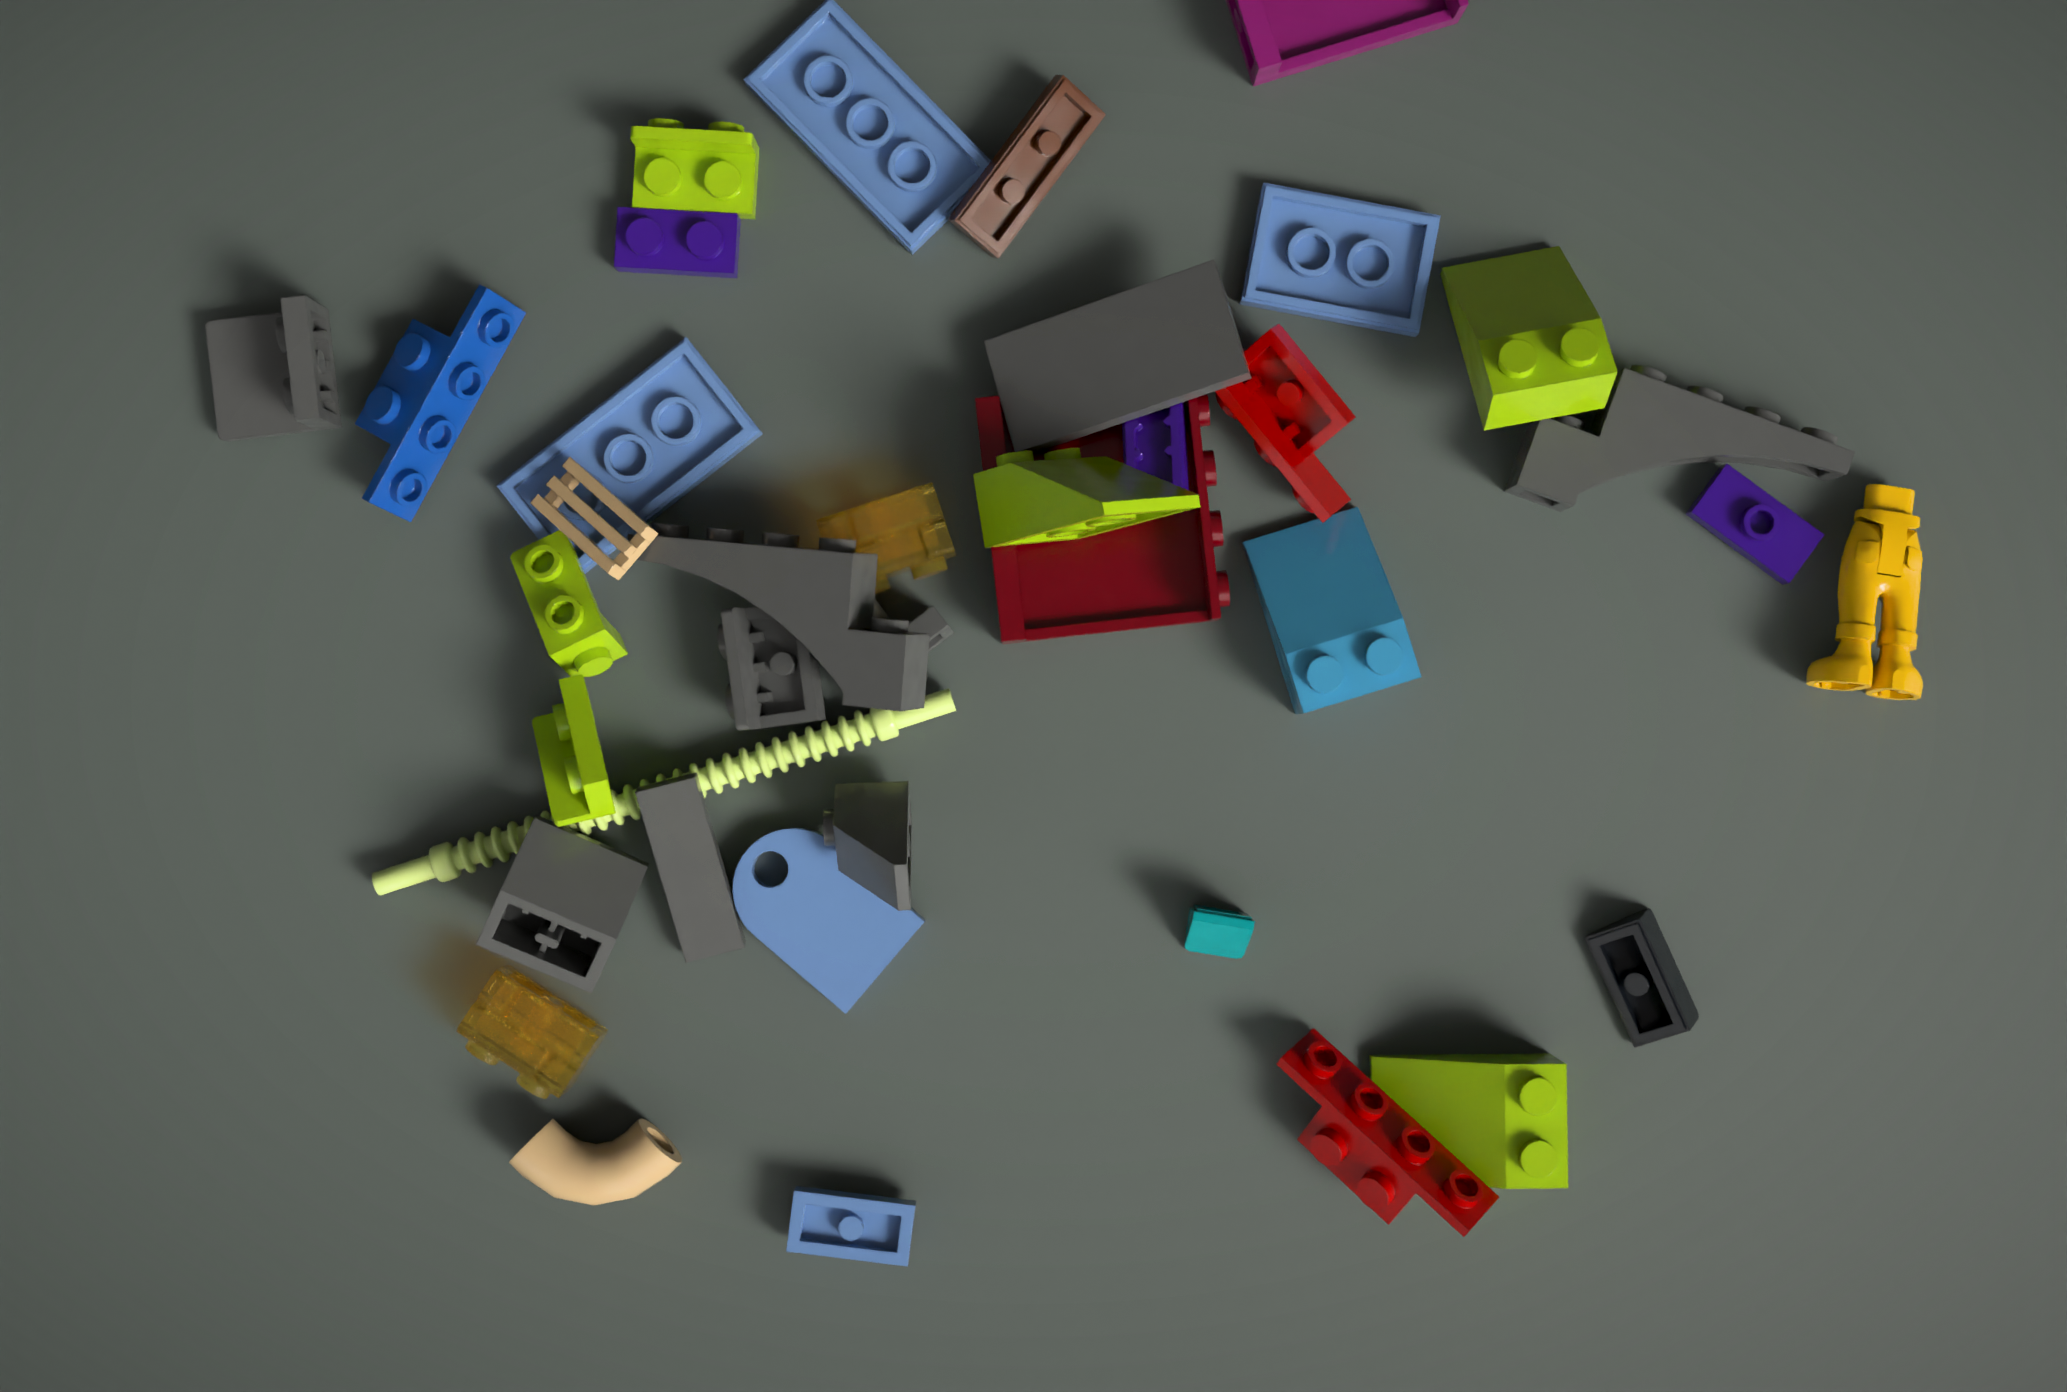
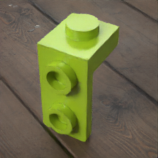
M558 530L511 554L510 559L547 652L569 676L583 674L584 677H591L601 674L611 667L613 661L628 654L620 633L600 613L572 542L563 532Z

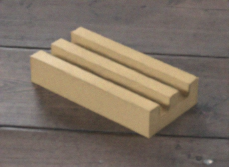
M569 457L562 465L567 472L561 479L553 476L546 484L551 489L544 498L537 494L530 504L603 570L619 581L657 537L658 533L584 467ZM579 483H582L637 532L630 541L573 492ZM564 501L621 551L615 559H612L558 510V507Z

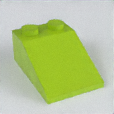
M1560 246L1441 268V279L1484 431L1605 408L1618 371L1602 319Z
M1080 448L1051 451L1044 454V460L1034 461L1033 451L1002 454L996 457L997 467L973 474L985 548L1082 539L1201 507L1199 494L1107 456L1081 458Z
M1550 1053L1369 1055L1370 1079L1488 1187L1502 1189L1568 1188L1567 1064Z

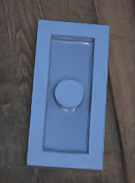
M796 1186L793 1193L786 1252L908 1267L916 1201Z

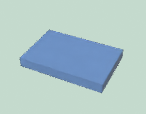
M1263 183L1260 190L1239 304L1416 337L1420 331L1441 215Z

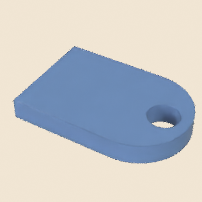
M785 828L771 832L758 839L746 850L735 870L733 900L736 911L745 927L845 1014L925 922V919L913 908L911 910L898 911L838 871L836 847L825 846L823 834L815 830ZM774 851L785 858L788 864V874L780 885L769 886L758 879L755 873V863L762 853Z

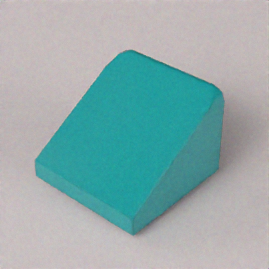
M1193 905L1189 909L1184 947L1192 952L1234 959L1242 958L1252 936L1255 921L1247 913Z

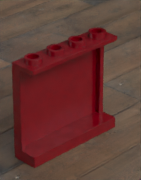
M1208 394L1185 401L1189 491L1199 494L1201 507L1082 539L991 547L1002 644L1213 622L1221 618L1220 607L1230 606V589L1227 571H1216L1214 547L1223 546L1224 540L1220 510H1209L1207 487L1217 485L1215 456L1213 450L1203 451L1200 427L1210 426ZM999 396L975 398L983 471L997 467V456L1015 452ZM1122 423L1034 453V461L1044 460V454L1051 451L1080 448L1081 458L1107 456L1124 463Z

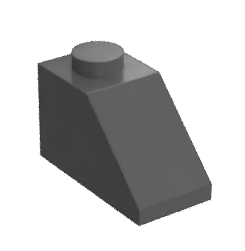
M909 781L835 784L834 809L823 810V837L825 846L836 847L838 871L898 911L911 910L913 826Z

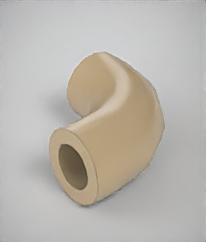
M553 1118L509 1163L523 1177L554 1198L589 1205H600L637 1197L670 1175L682 1163V1157L669 1138L655 1125L645 1119H638L625 1133L613 1141L593 1144L580 1141L568 1133Z

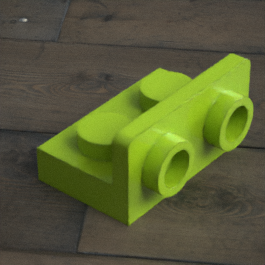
M665 118L648 120V126H631L630 140L636 147L632 208L737 213L741 219H755L759 146L753 134L744 132L745 128L742 125L731 122L709 123L708 130L684 129L682 122Z
M583 674L559 679L564 703L552 705L553 713L537 716L532 720L553 822L558 827L616 814Z

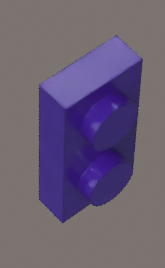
M617 207L614 267L618 272L737 278L741 218L737 213Z

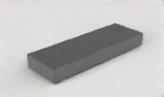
M697 772L637 787L635 794L685 962L688 963L745 948L746 939L735 908L732 891Z

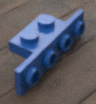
M479 284L451 337L412 319L403 337L397 343L390 361L374 390L369 394L365 406L355 422L357 426L391 444L362 499L412 522L526 314L525 311Z

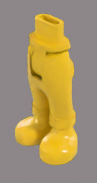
M1882 484L1866 485L1863 509H1858L1854 513L1855 523L1846 541L1839 569L1837 592L1839 624H1837L1835 640L1840 643L1833 655L1818 659L1810 664L1806 674V684L1808 686L1837 691L1866 689L1865 693L1869 696L1891 700H1917L1921 698L1923 680L1918 670L1913 666L1910 651L1916 650L1918 640L1916 627L1923 560L1917 530H1911L1920 527V517L1912 515L1914 490ZM1879 598L1882 607L1877 648H1880L1877 663L1873 667L1871 644L1875 642L1876 626L1874 624Z

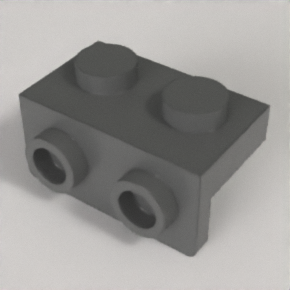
M757 606L722 609V623L718 626L717 641L720 653L724 659H727L730 684L726 687L725 702L730 717L735 720L737 730H756L826 720L819 662L805 645L772 616Z

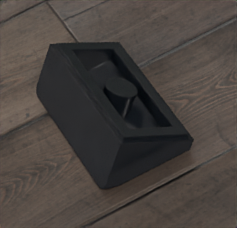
M1650 908L1634 913L1584 937L1634 1048L1692 1029L1699 1019L1698 1011Z

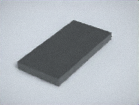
M1214 259L984 341L1015 452L1033 451L1034 454L1252 379L1218 266Z

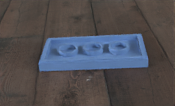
M825 0L743 79L746 86L911 255L948 221L950 215L991 162L834 0Z
M685 337L500 482L497 487L535 536L541 539L559 529L530 503L537 494L544 498L551 489L546 484L553 476L561 479L567 472L562 465L571 457L649 524L763 433L689 339ZM579 483L573 490L575 494L627 540L628 534L637 533L582 483ZM565 501L558 507L562 514L608 555L617 549ZM572 542L584 574H586L597 563Z

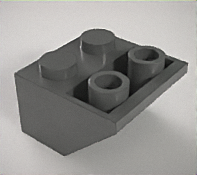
M536 814L476 945L592 993L616 943L649 863L567 827H558L553 821Z

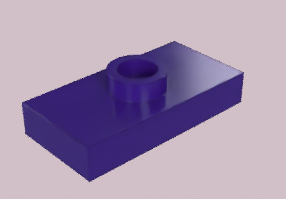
M1185 402L1122 423L1124 464L1189 490Z
M1727 463L1719 467L1686 512L1687 516L1782 585L1791 582L1825 535Z

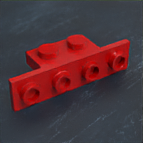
M1277 324L1244 352L1252 379L1215 391L1216 400L1221 409L1231 418L1238 420L1252 436L1254 446L1261 458L1268 464L1276 466L1292 485V491L1298 503L1308 512L1315 513L1323 523L1348 503L1351 498L1319 461L1314 452L1354 420L1356 416L1284 328Z
M1315 1028L1311 1029L1276 1063L1277 1066L1322 1106L1297 1140L1388 1225L1417 1194L1456 1231L1465 1237L1499 1199V1196Z

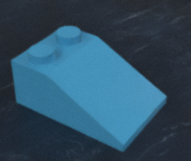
M1358 507L1335 513L1323 523L1320 519H1316L1242 542L1295 714L1307 713L1422 677L1403 616Z

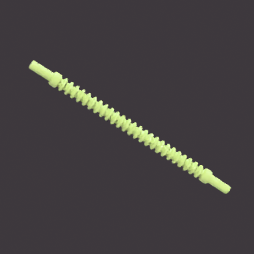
M947 688L925 695L924 708L893 711L869 708L870 713L863 715L860 710H856L852 720L847 721L841 715L838 717V724L830 726L827 721H823L821 729L818 731H814L812 727L807 726L805 734L802 736H797L795 732L791 731L786 741L781 742L778 737H773L772 745L764 747L761 742H757L753 752H748L746 748L741 747L737 757H731L729 753L725 752L722 755L721 762L715 763L712 758H707L706 766L703 768H699L697 764L691 763L689 772L682 773L680 769L675 768L672 773L673 777L666 779L660 773L656 777V782L697 772L705 799L709 789H714L716 793L721 794L723 792V785L730 783L736 789L739 787V780L747 778L748 782L754 783L756 775L759 773H763L767 778L772 776V770L775 768H780L782 772L786 773L791 763L796 762L799 767H804L805 759L808 757H813L816 762H820L822 759L821 754L824 752H829L831 756L836 757L840 747H846L851 752L854 750V743L862 741L865 746H870L871 738L876 736L880 741L898 737L899 729L956 711L950 689ZM642 779L639 785L644 786L650 783L648 780ZM629 784L624 785L623 793L617 794L611 789L616 814L569 824L564 827L576 832L581 831L583 835L589 836L592 832V827L598 826L600 830L605 831L608 828V822L614 821L617 825H623L625 817L631 815L634 820H639L641 811L635 794L636 789H633ZM542 811L541 817L553 821L552 815L548 811ZM526 816L522 826H519L514 821H510L506 831H502L499 827L494 826L491 829V835L487 837L484 833L477 832L472 842H469L465 837H461L458 840L457 846H453L449 842L432 846L429 850V855L373 872V886L377 894L381 896L437 878L440 882H447L458 878L461 875L462 869H466L469 873H474L478 863H482L484 867L490 868L493 865L494 858H499L504 863L508 862L510 853L515 852L517 855L534 818Z

